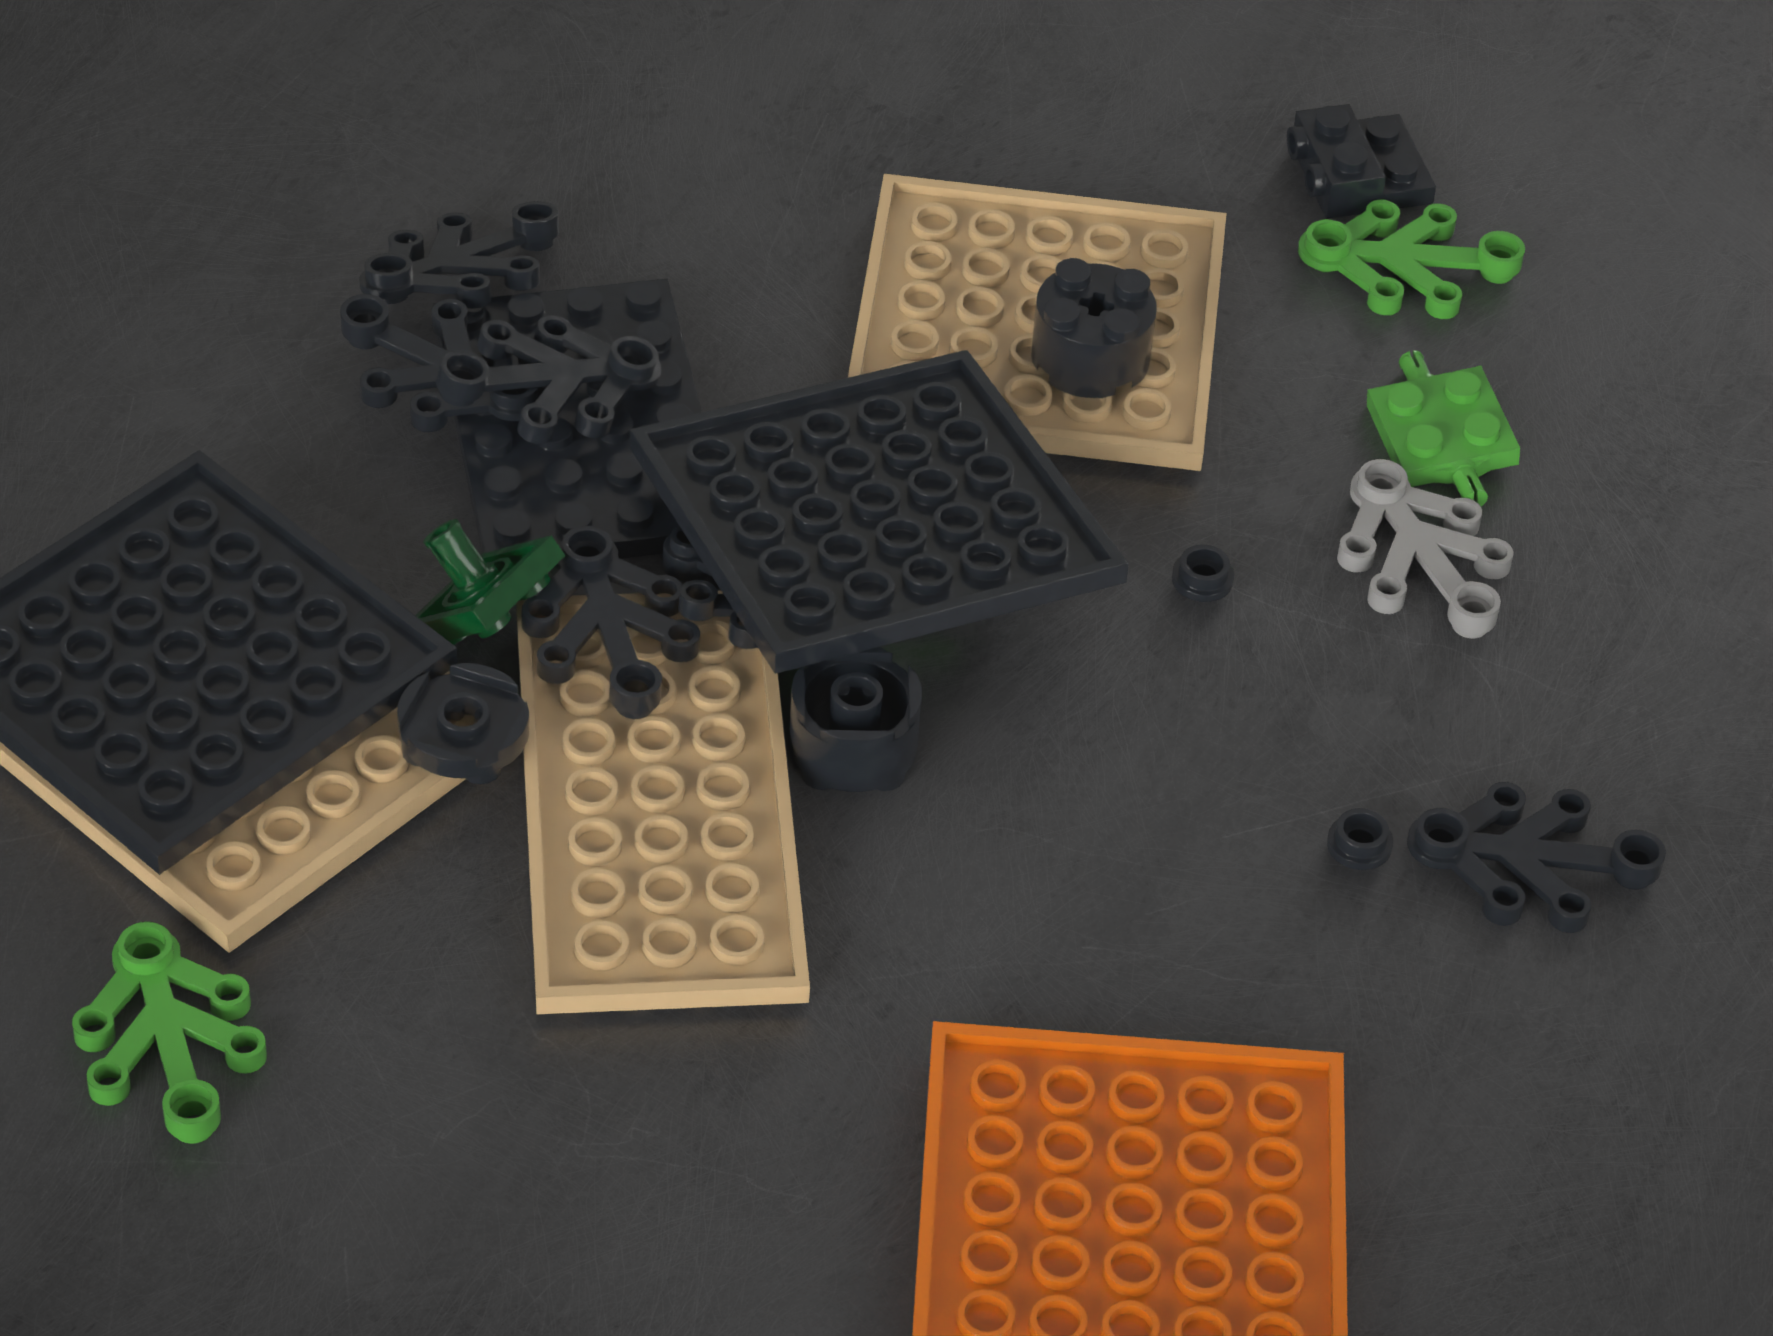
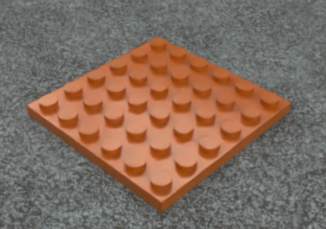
M933 1021L912 1336H1348L1344 1053Z

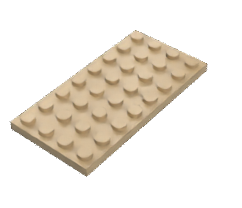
M667 593L657 594V596H659V597H670V596H672V595L667 594ZM617 594L645 607V595ZM572 595L560 607V627L554 635L548 638H534L523 631L521 612L522 605L526 600H519L516 603L520 695L524 702L527 701L529 708V737L523 749L536 1014L809 1003L810 981L778 673L775 674L759 648L743 649L730 642L728 638L730 617H712L705 621H693L683 617L680 612L669 617L674 620L684 619L691 621L700 630V649L698 655L693 660L682 663L671 661L663 655L661 641L626 626L638 660L655 665L662 675L661 701L659 705L647 717L629 719L622 716L610 702L609 686L612 667L598 629L577 653L575 674L569 681L552 684L542 680L537 674V651L539 647L555 639L586 602V595ZM539 615L534 617L545 618L546 616ZM678 639V640H674V641H677V642H687V641H689V640H687V639H685V640ZM557 660L550 661L551 663H562V661Z

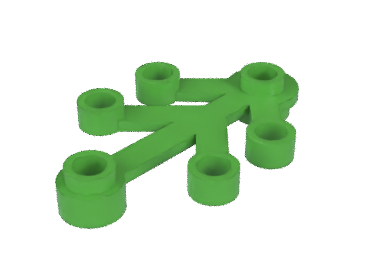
M1387 200L1370 202L1365 212L1346 224L1328 219L1312 223L1300 237L1298 254L1305 264L1321 272L1339 271L1368 292L1367 305L1373 312L1380 315H1393L1399 312L1402 307L1404 286L1394 278L1381 276L1365 262L1380 263L1426 296V311L1438 319H1450L1459 313L1462 290L1452 282L1443 281L1423 266L1480 270V274L1485 280L1496 284H1503L1512 280L1520 272L1525 253L1523 241L1518 236L1505 231H1492L1485 234L1480 239L1478 248L1421 244L1428 239L1433 241H1446L1450 239L1455 231L1456 211L1445 204L1436 203L1428 205L1424 209L1423 215L1397 231L1400 209L1396 204ZM1369 235L1386 237L1382 241L1363 240Z
M140 922L133 924L121 933L113 947L112 962L116 973L90 1005L79 1009L72 1019L76 1045L87 1052L103 1051L110 1047L116 1038L114 1018L141 988L146 1006L106 1057L92 1063L87 1070L86 1077L89 1095L94 1102L105 1106L116 1105L124 1101L131 1089L130 1072L156 1040L169 1089L164 1094L162 1101L165 1126L170 1134L182 1142L190 1144L200 1143L208 1139L220 1124L219 1095L210 1083L197 1079L184 1034L225 1052V1060L228 1067L235 1072L244 1074L255 1072L265 1064L267 1059L266 1039L264 1034L255 1027H238L227 1022L244 1017L250 1010V987L246 979L236 974L222 975L181 957L180 945L177 939L168 929L158 923ZM169 982L208 997L210 1010L213 1015L174 999ZM227 994H236L239 996L238 998L229 1001L220 999L222 996ZM92 1025L103 1026L101 1030L96 1032L84 1030ZM243 1046L256 1048L249 1053L235 1051ZM105 1078L118 1079L116 1083L111 1085L99 1084ZM192 1115H197V1116H199V1117H196V1118H186V1117L192 1116Z

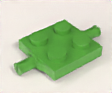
M1413 350V359L1410 351L1406 352L1400 357L1399 366L1403 370L1407 381L1367 390V408L1391 461L1399 464L1406 471L1411 487L1430 483H1452L1456 486L1461 498L1472 499L1480 506H1483L1487 502L1488 495L1479 477L1491 470L1519 465L1520 446L1482 366H1476L1433 375L1430 374L1423 354L1420 351Z

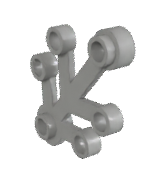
M1375 459L1366 462L1353 476L1351 481L1350 495L1360 509L1351 531L1344 534L1340 539L1337 555L1338 563L1344 569L1351 572L1369 570L1373 566L1377 548L1374 536L1383 517H1385L1395 530L1396 535L1381 573L1376 574L1370 581L1367 597L1370 607L1383 614H1393L1403 608L1407 592L1405 579L1415 557L1448 601L1447 617L1454 631L1465 638L1475 639L1484 636L1496 625L1501 604L1500 596L1495 589L1485 583L1465 582L1444 553L1474 561L1476 572L1485 578L1501 579L1510 572L1514 555L1513 548L1506 541L1498 538L1482 539L1475 537L1481 523L1482 508L1474 500L1469 498L1453 499L1411 487L1406 471L1393 461ZM1413 511L1444 519L1443 527L1419 521ZM1352 550L1360 551L1362 553H1355ZM1488 557L1497 558L1499 560H1492ZM1385 591V592H1390V593H1392V594L1389 595V594H1384V593H1382V592Z

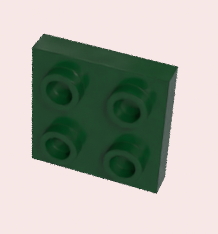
M457 519L449 520L428 534L423 543L427 548H430L452 581L415 616L453 645L469 635L478 634L480 638L489 637L508 624L512 618L509 610L519 600H526L534 596L549 584L551 578L547 573L565 557V554L552 535L479 554L462 530Z

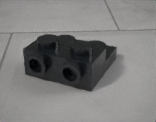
M1350 104L1296 111L1294 126L1289 127L1287 130L1288 152L1292 160L1299 161L1304 172L1307 193L1310 197H1316L1326 219L1362 214L1366 211L1367 205L1375 200L1393 202L1399 209L1433 204L1436 185L1400 114L1357 120Z

